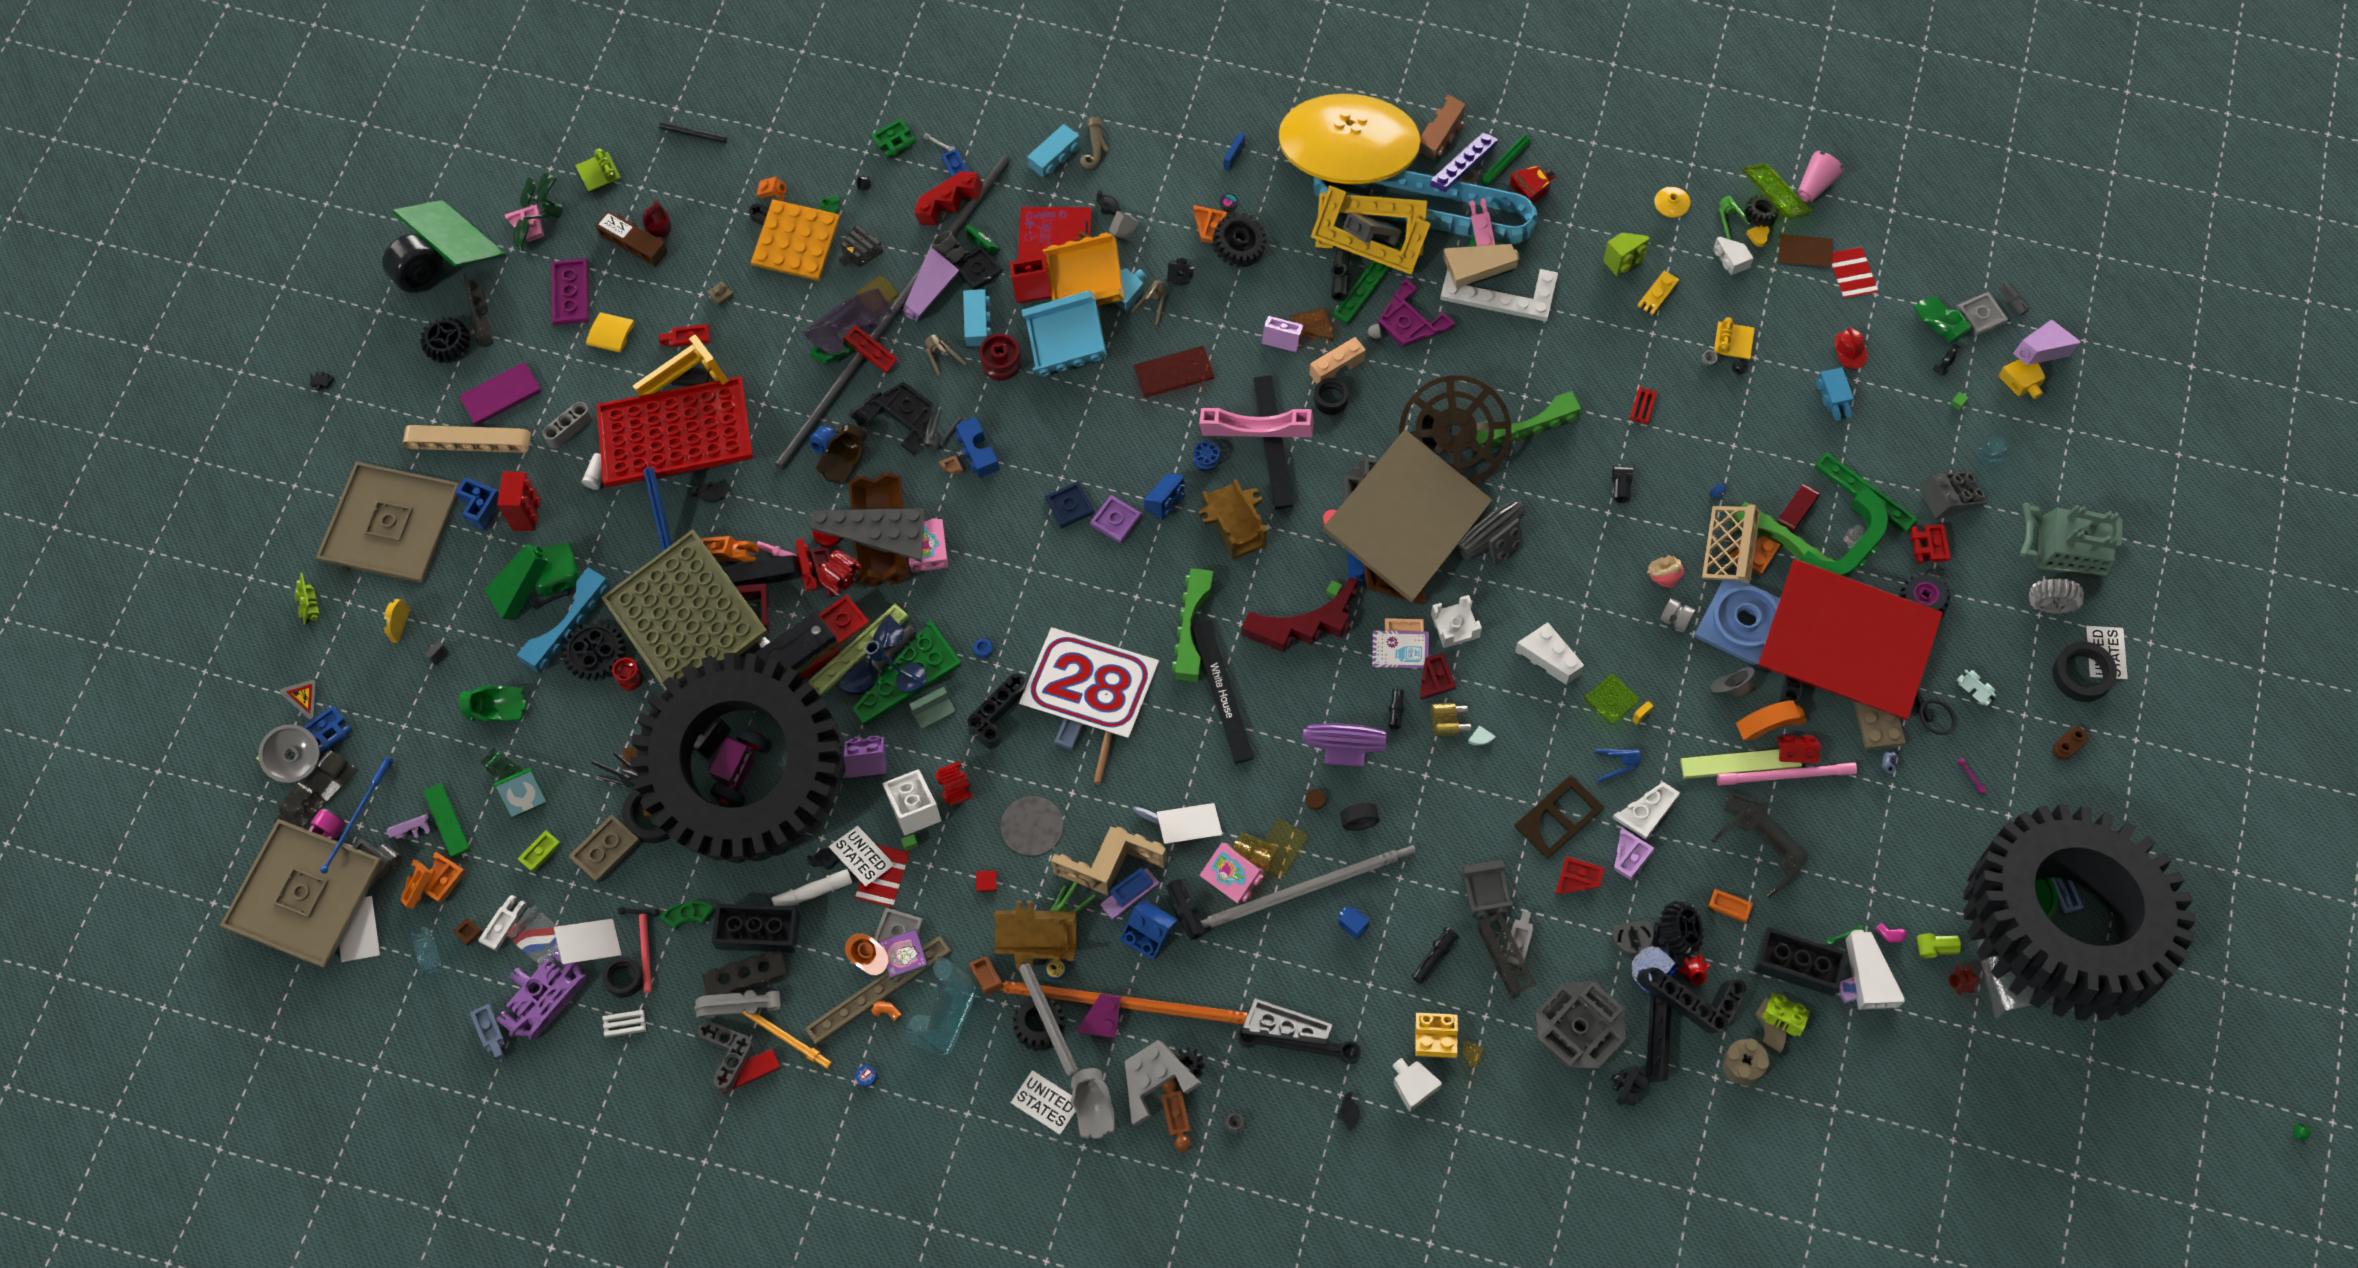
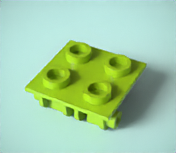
M600 148L595 150V157L575 165L588 192L621 179L609 153L604 152Z
M300 573V578L296 581L295 600L299 601L300 604L298 606L299 618H302L303 623L306 624L307 619L311 621L318 620L320 614L315 590L312 585H305L303 573Z
M1772 992L1761 1018L1772 1026L1779 1019L1776 1028L1783 1021L1785 1023L1782 1031L1789 1024L1785 1032L1794 1037L1796 1035L1800 1037L1802 1031H1804L1810 1010L1801 1004H1795L1787 1000L1783 995Z

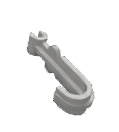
M749 990L745 992L744 996L740 993L706 995L696 999L694 1011L696 1018L699 1019L715 1018L717 1015L741 1014L744 1010L747 1014L753 1015L759 1008L777 1011L781 1007L779 991H770L766 995L756 996L754 991Z

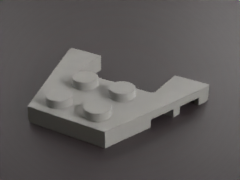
M1160 1040L1155 1041L1125 1061L1131 1121L1135 1126L1151 1117L1144 1097L1176 1077L1183 1093L1186 1094L1202 1085L1201 1081Z

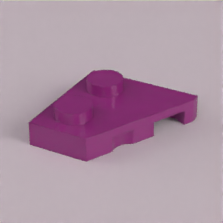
M1100 994L1077 1029V1033L1116 1038L1121 996Z

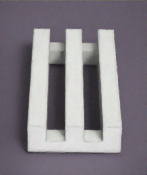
M644 1010L603 1016L605 1038L646 1031ZM640 1017V1018H638V1019H631V1020H625V1021H619V1022L609 1023L610 1021H616V1020H622V1019H629V1018ZM641 1023V1026L609 1031V1028Z

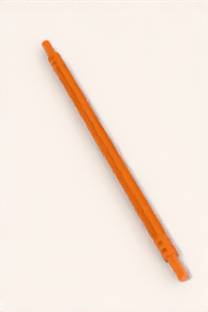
M1002 982L1004 988L1000 990L1004 991V993L1031 996L1025 983ZM1040 985L1044 996L1055 1000L1094 1005L1099 995L1103 994ZM1121 996L1120 1008L1243 1025L1248 1016L1247 1012Z

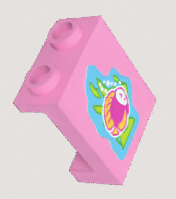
M930 519L924 522L922 563L909 558L911 572L949 567L942 519Z
M1222 842L1200 876L1236 903L1242 904L1250 899L1252 895L1251 890L1262 881L1264 870L1258 868L1237 853L1229 844Z

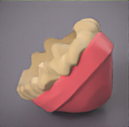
M1667 555L1666 558L1661 557L1652 561L1648 566L1647 573H1649L1652 581L1665 588H1673L1683 576L1684 568L1680 559Z

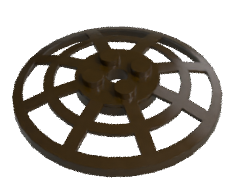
M1451 375L1430 381L1414 393L1401 415L1399 435L1404 431L1406 417L1411 406L1415 403L1422 410L1417 418L1416 431L1409 433L1422 443V438L1433 436L1437 444L1433 452L1438 456L1443 450L1453 453L1454 463L1448 464L1463 476V468L1474 465L1482 458L1491 464L1481 474L1467 479L1472 484L1482 481L1500 466L1510 446L1511 420L1505 403L1490 386L1472 377ZM1454 381L1470 382L1484 390L1475 397L1466 392L1455 391ZM1446 382L1447 392L1435 396L1428 403L1419 398L1430 387ZM1489 394L1499 404L1505 421L1493 422L1489 409L1483 403ZM1455 397L1471 400L1472 403L1466 410L1457 408ZM1448 398V409L1439 413L1432 408L1438 401ZM1478 407L1484 412L1487 423L1476 424L1472 414ZM1428 413L1435 419L1432 429L1421 430L1424 416ZM1457 425L1460 427L1458 435L1450 434L1451 426ZM1506 429L1504 445L1496 459L1488 452L1493 442L1494 430ZM1488 430L1485 446L1482 447L1475 442L1477 432ZM1471 447L1478 453L1474 458L1462 462L1461 452Z

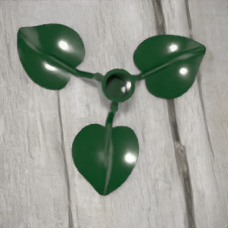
M548 173L542 174L537 186V198L533 197L536 188L534 180L531 178L526 180L520 198L521 206L526 208L531 200L542 204L541 211L544 212V215L524 216L523 220H518L514 229L513 239L519 250L523 251V245L529 230V219H549L550 216L560 218L562 215L563 205L546 198L551 187L558 179L557 177Z

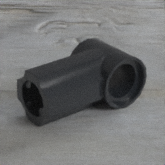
M1613 466V501L1617 503L1630 502L1633 467Z

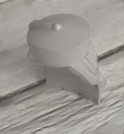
M1087 1068L1078 1071L1073 1075L1071 1087L1073 1088L1071 1104L1078 1117L1080 1137L1104 1138V1135L1114 1131V1110L1108 1087L1103 1081L1101 1070Z

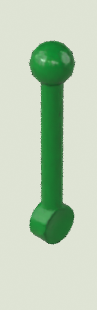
M1859 925L1856 929L1835 938L1828 937L1826 944L1832 946L1834 942L1848 937L1852 931H1865V927Z

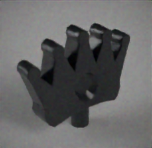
M316 372L315 376L310 374L311 387H317V391H320L321 387L327 389L334 380V377H330L329 373L326 376L324 372H321L320 376L318 372Z

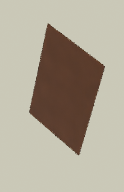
M1780 234L1778 263L1831 267L1832 238Z

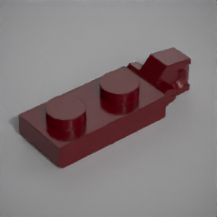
M828 547L809 550V557L821 589L825 588L828 598L835 597V592L820 582L821 575L818 573L819 568L823 564L827 565L829 560H831Z

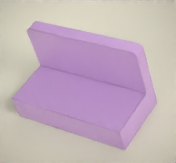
M1269 316L1264 325L1262 344L1296 352L1304 325Z

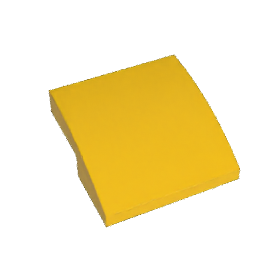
M600 312L591 327L586 345L621 352L627 343L628 334L634 327V320Z

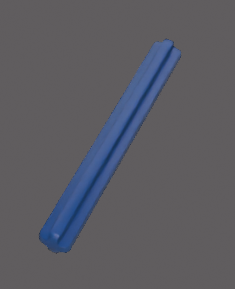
M651 467L644 469V475L662 551L672 545L655 471Z

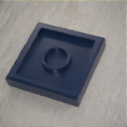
M1079 481L1045 496V500L1061 529L1095 514Z

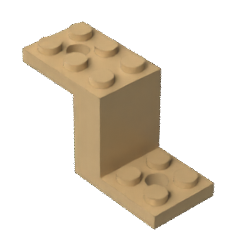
M1110 826L1092 868H1089L1090 866L1084 862L1076 863L1071 861L1070 857L1060 854V856L1054 854L1051 863L1055 875L1072 882H1077L1082 886L1108 896L1109 890L1112 889L1127 854L1162 868L1166 865L1167 856L1166 848L1161 843L1156 841L1152 843L1141 835H1131L1121 827L1114 828Z

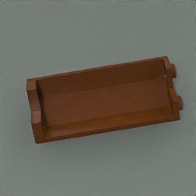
M885 472L875 480L860 475L849 482L851 510L904 509L901 476ZM853 541L855 560L861 564L860 571H856L857 583L877 587L882 582H890L891 585L899 584L910 577L908 557L904 558L899 556V554L873 549Z

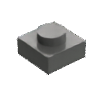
M437 641L427 649L425 656L436 666L448 651L441 642Z

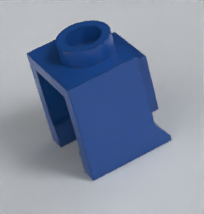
M1345 907L1338 915V925L1356 940L1370 925V919L1365 918L1355 907H1349L1348 909Z

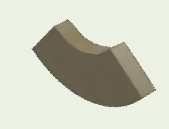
M1765 998L1754 1016L1760 1020L1764 1028L1762 1044L1780 1055L1786 1041V1027L1782 1031L1785 1022L1781 1021L1778 1028H1776L1779 1019H1777L1774 1026L1764 1022V1019L1761 1017L1769 1002V999Z

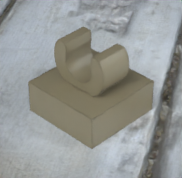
M722 281L708 291V295L719 307L734 297L733 292Z

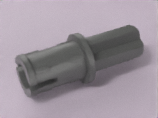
M2004 283L1999 287V290L2008 300L2007 304L2015 309L2019 317L2029 311V308L2020 298L2021 295L2016 294L2008 283Z

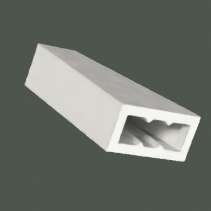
M1863 930L1852 931L1845 940L1852 977H1854L1858 1010L1899 1008L1905 1002L1904 996L1872 933L1864 932Z

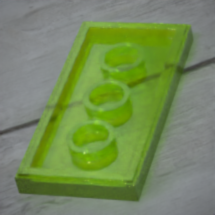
M1767 163L1746 166L1743 169L1744 174L1788 220L1805 217L1812 212Z

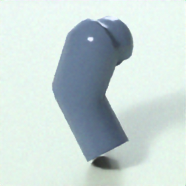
M1886 752L1883 755L1882 769L1889 774L1894 773L1896 767L1892 764L1897 761L1895 752Z

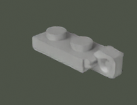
M1523 910L1520 921L1515 919L1504 955V963L1523 968L1533 931V924L1528 923L1531 912Z

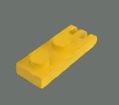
M1664 270L1638 303L1637 307L1642 308L1646 304L1643 310L1647 312L1652 308L1650 314L1653 316L1676 287L1679 279Z

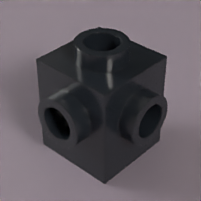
M1186 258L1170 260L1168 263L1167 281L1175 282L1177 285L1189 283L1190 278L1194 277V267H1191V261H1187Z

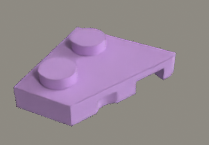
M1622 828L1614 870L1632 881L1654 853V847Z

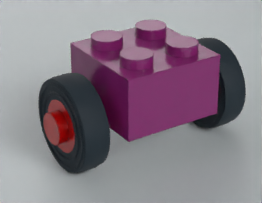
M741 729L737 735L739 742L726 737L724 742L720 743L718 754L709 765V773L717 782L713 784L710 794L719 799L720 803L735 807H742L745 797L739 793V790L755 759V755L752 752L755 750L768 753L772 746V743L763 737V734L754 730Z

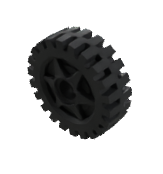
M1235 213L1234 216L1229 214L1228 217L1225 216L1220 220L1213 234L1212 245L1215 253L1218 252L1217 256L1219 258L1223 257V262L1229 261L1231 266L1235 263L1236 267L1241 265L1247 267L1248 264L1252 265L1259 260L1265 249L1267 237H1265V230L1262 231L1264 228L1262 224L1258 226L1259 221L1257 219L1252 221V216L1246 218L1244 213L1241 216L1239 213Z

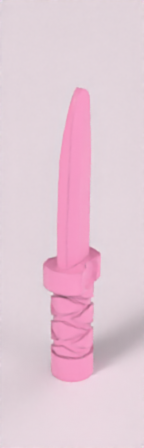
M760 541L756 544L760 550L773 553V556L776 557L797 556V554L782 550L779 546L774 547Z

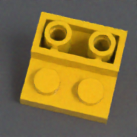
M1416 1013L1415 1056L1457 1058V1015Z

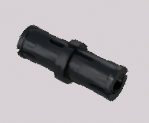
M1398 689L1392 690L1391 705H1389V728L1393 729L1394 725L1395 729L1401 728V717L1404 712V690L1400 689L1399 693Z

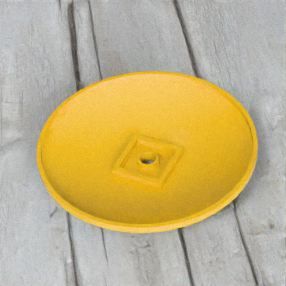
M1333 94L1310 99L1293 108L1280 125L1279 144L1286 158L1298 169L1311 176L1335 183L1366 184L1391 178L1407 169L1418 155L1420 135L1413 120L1405 112L1388 102L1364 95Z

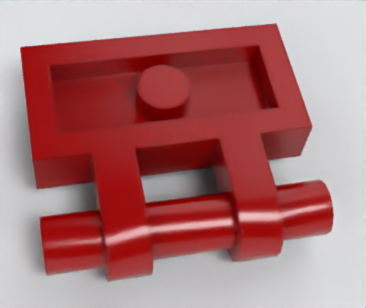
M1944 524L1925 525L1923 528L1924 532H1919L1918 527L1910 528V540L1914 546L1913 556L1916 558L1917 564L1924 563V556H1929V562H1949L1950 553ZM1926 540L1927 547L1922 548L1921 541Z

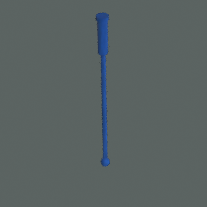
M383 758L381 766L371 781V787L326 864L320 868L321 873L326 874L328 872L331 861L373 789L379 785L387 769L393 763L391 758Z

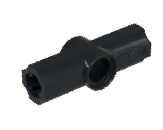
M1344 249L1337 250L1334 253L1333 267L1331 268V297L1338 302L1345 301L1348 298V285L1351 281L1349 275L1350 253Z
M1181 879L1170 882L1166 885V889L1172 900L1179 922H1182L1189 940L1201 938L1205 935V930L1198 917V910L1193 899L1189 897Z

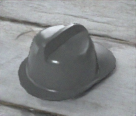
M1745 667L1734 673L1724 675L1711 684V690L1715 693L1728 692L1731 696L1735 697L1745 696L1756 689V684L1753 680L1755 670L1752 667Z

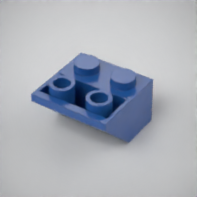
M1167 473L1144 499V509L1160 520H1163L1165 516H1169L1177 503H1181L1185 497L1184 476Z
M1143 900L1134 907L1120 940L1154 960L1171 936L1177 919Z

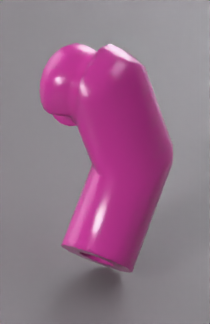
M1880 923L1875 928L1888 943L1902 942L1907 936L1904 929L1889 930L1883 923Z

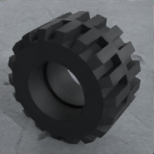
M1045 996L1063 1036L1065 1020L1062 1009L1054 999L1050 1000L1048 996ZM1027 997L1028 1001L1022 1000L1020 1002L1021 1006H1017L1015 1009L1016 1014H1013V1028L1016 1037L1028 1049L1032 1047L1033 1051H1038V1048H1042V1051H1046V1047H1054L1047 1030L1034 1032L1027 1027L1029 1019L1039 1014L1032 997Z

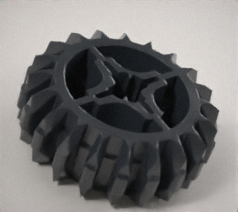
M442 317L441 320L435 319V323L429 322V327H424L425 332L421 333L420 343L423 352H425L428 358H431L433 361L437 360L439 363H442L444 360L446 363H449L450 359L455 361L456 357L462 358L461 353H467L466 348L470 347L469 341H471L469 330L457 318L454 320L452 317H449L447 320L445 317Z
M1673 901L1666 905L1664 910L1661 911V925H1659L1662 929L1661 934L1664 937L1663 942H1666V947L1670 949L1671 953L1680 956L1695 953L1702 946V939H1704L1702 934L1704 931L1702 928L1703 922L1700 920L1701 914H1698L1697 908H1694L1693 904L1688 903V901Z

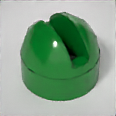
M2295 1123L2293 1128L2294 1137L2301 1141L2309 1139L2312 1129Z

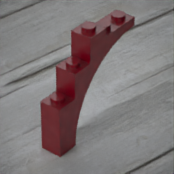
M1350 577L1344 588L1331 601L1306 614L1294 617H1270L1249 611L1241 627V635L1281 652H1284L1286 646L1290 647L1293 638L1312 645L1315 639H1319L1322 630L1341 638L1343 632L1347 633L1351 624L1348 614L1351 607L1349 602L1358 593L1357 579Z

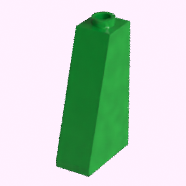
M526 544L484 589L501 618L515 620L548 562L544 555L545 552L541 547Z

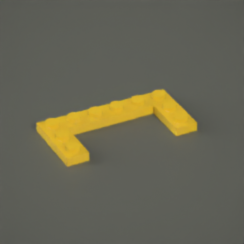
M1329 186L1311 237L1412 275L1431 223L1413 217L1401 251L1373 240L1370 243H1365L1347 231L1335 227L1347 192Z
M1320 193L1319 195L1318 215L1324 202L1326 193ZM1346 195L1340 213L1352 212L1366 215L1407 218V236L1413 217L1426 221L1428 201ZM1316 239L1315 247L1334 248L1333 245ZM1424 243L1419 255H1423Z

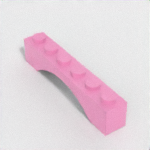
M1201 408L1199 424L1202 436L1312 437L1314 420L1312 409H1293L1275 416L1250 417L1237 415L1220 408Z

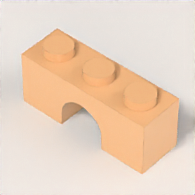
M1354 337L1310 363V376L1317 384L1323 379L1335 378L1336 373L1342 367L1347 366L1351 370L1364 362L1366 349Z

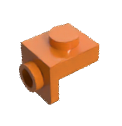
M776 176L760 180L757 196L760 199L775 196L780 201L784 200L787 185Z

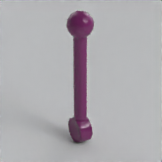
M1964 758L1958 759V764L1963 766L1978 787V793L1983 794L1986 791V787L1978 782L1966 765V760Z

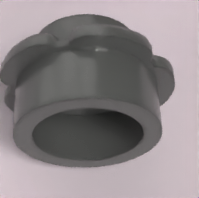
M1231 1113L1225 1120V1127L1231 1133H1238V1131L1244 1129L1245 1119L1241 1114Z

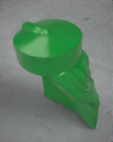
M1937 296L1925 298L1913 306L1920 319L1931 326L1938 335L1944 336L1948 344L1960 338L1963 339L1971 328V325L1967 323L1960 311L1947 309Z
M485 685L473 691L461 692L459 705L467 721L473 722L476 718L486 722H511L522 719L523 711L526 710L527 700L524 699L525 695L523 694L524 689L522 687Z

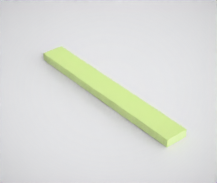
M897 604L890 607L808 681L821 697L842 679L854 665L861 662L868 655L865 651V646L868 642L873 641L876 630L888 615H891L900 626L909 618Z

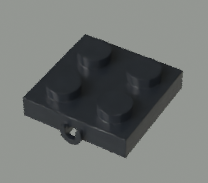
M982 245L970 253L965 252L963 257L953 264L959 269L958 274L972 290L979 289L1003 273L1002 268Z

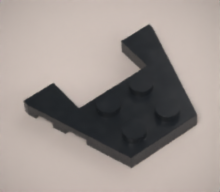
M903 381L880 397L874 398L865 406L859 407L856 413L870 423L880 409L911 431L901 443V446L912 455H915L933 402Z

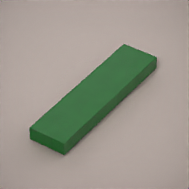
M439 783L424 790V795L451 858L453 859L470 851L471 849L444 785Z

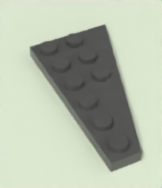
M924 508L812 510V531L832 537H841L849 542H858L863 546L887 553L899 554L901 557H909L922 563L925 522Z

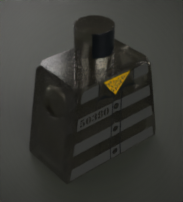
M856 224L841 242L840 246L844 255L839 258V261L844 267H847L851 262L862 267L883 253L882 244L864 228Z

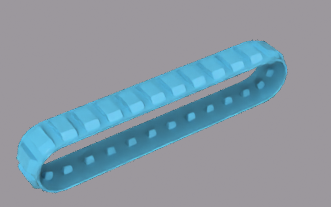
M1405 170L1391 178L1373 182L1468 203L1474 201L1477 205H1481V199L1485 198L1487 207L1522 215L1527 222L1520 226H1507L1491 222L1494 240L1503 244L1515 245L1522 243L1524 240L1529 239L1535 231L1538 217L1536 207L1532 205L1528 198L1517 193L1459 181L1448 191L1443 192L1430 186V181L1435 176ZM1314 177V192L1319 197L1320 193H1327L1329 187L1323 182L1325 180ZM1348 192L1346 193V195L1363 196V195H1358V194H1353V193H1348ZM1427 209L1426 222L1431 223L1430 229L1469 237L1475 235L1472 218ZM1369 215L1407 224V218Z

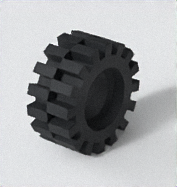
M1755 195V198L1751 197L1744 211L1745 218H1747L1746 221H1751V225L1756 224V227H1760V224H1762V227H1766V225L1771 227V224L1775 223L1778 216L1779 204L1775 203L1774 199L1770 200V196H1767V198H1764V195H1761V197Z

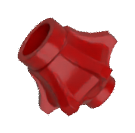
M1700 954L1695 958L1685 957L1682 968L1678 969L1679 974L1684 975L1689 983L1692 982L1694 985L1703 984L1707 979V971L1711 968L1710 963H1705L1703 956Z

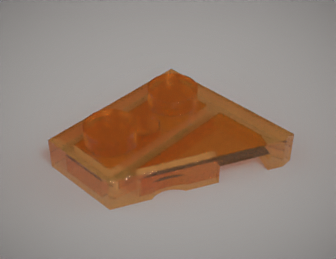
M1325 308L1290 315L1291 322L1304 325L1302 336L1307 335L1312 338L1319 336L1328 338L1327 341H1333L1334 337Z

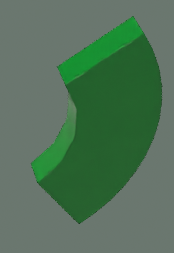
M702 901L678 903L667 909L659 919L675 930L688 922H698L704 925L716 908Z

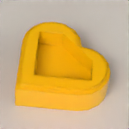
M1760 224V227L1755 226L1747 230L1746 235L1755 246L1763 247L1768 240L1769 227L1767 225L1762 227V224Z

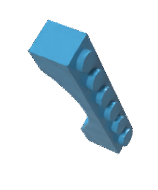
M588 567L576 581L575 599L566 617L548 633L528 640L517 654L521 663L539 674L542 670L546 669L553 656L560 652L562 645L566 642L565 638L572 637L570 632H574L576 627L584 622L587 614L596 607L599 599L608 592L610 585L607 579Z

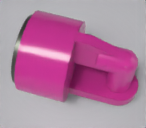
M323 808L319 810L310 823L312 826L309 831L333 840L337 839L346 824L342 818Z

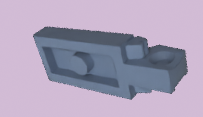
M486 1004L470 1012L483 1047L488 1053L493 1052L494 1057L498 1061L505 1058L502 1046L506 1045L505 1039L491 1005Z

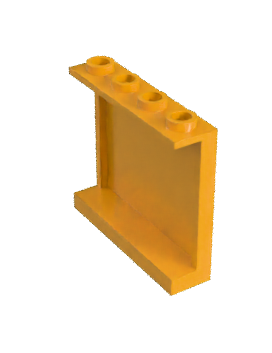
M1102 233L1097 237H1085L1081 241H1068L1064 245H1051L1047 249H1043V253L1047 257L1052 301L1088 290L1095 295L1097 306L1125 300L1117 242L1111 233Z

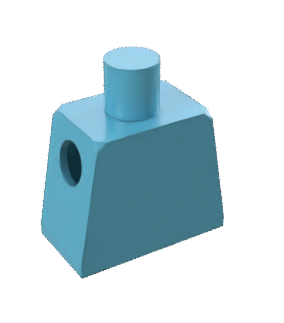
M1128 269L1121 270L1125 300L1115 303L1126 313L1144 292L1142 281L1146 278V274L1141 269L1134 274Z

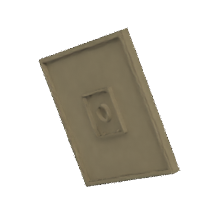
M356 461L319 548L316 560L423 584L458 497L456 490L460 483Z
M278 819L223 918L220 927L327 969L383 860L341 844L328 867V872L323 874L320 872V868L326 864L338 842Z

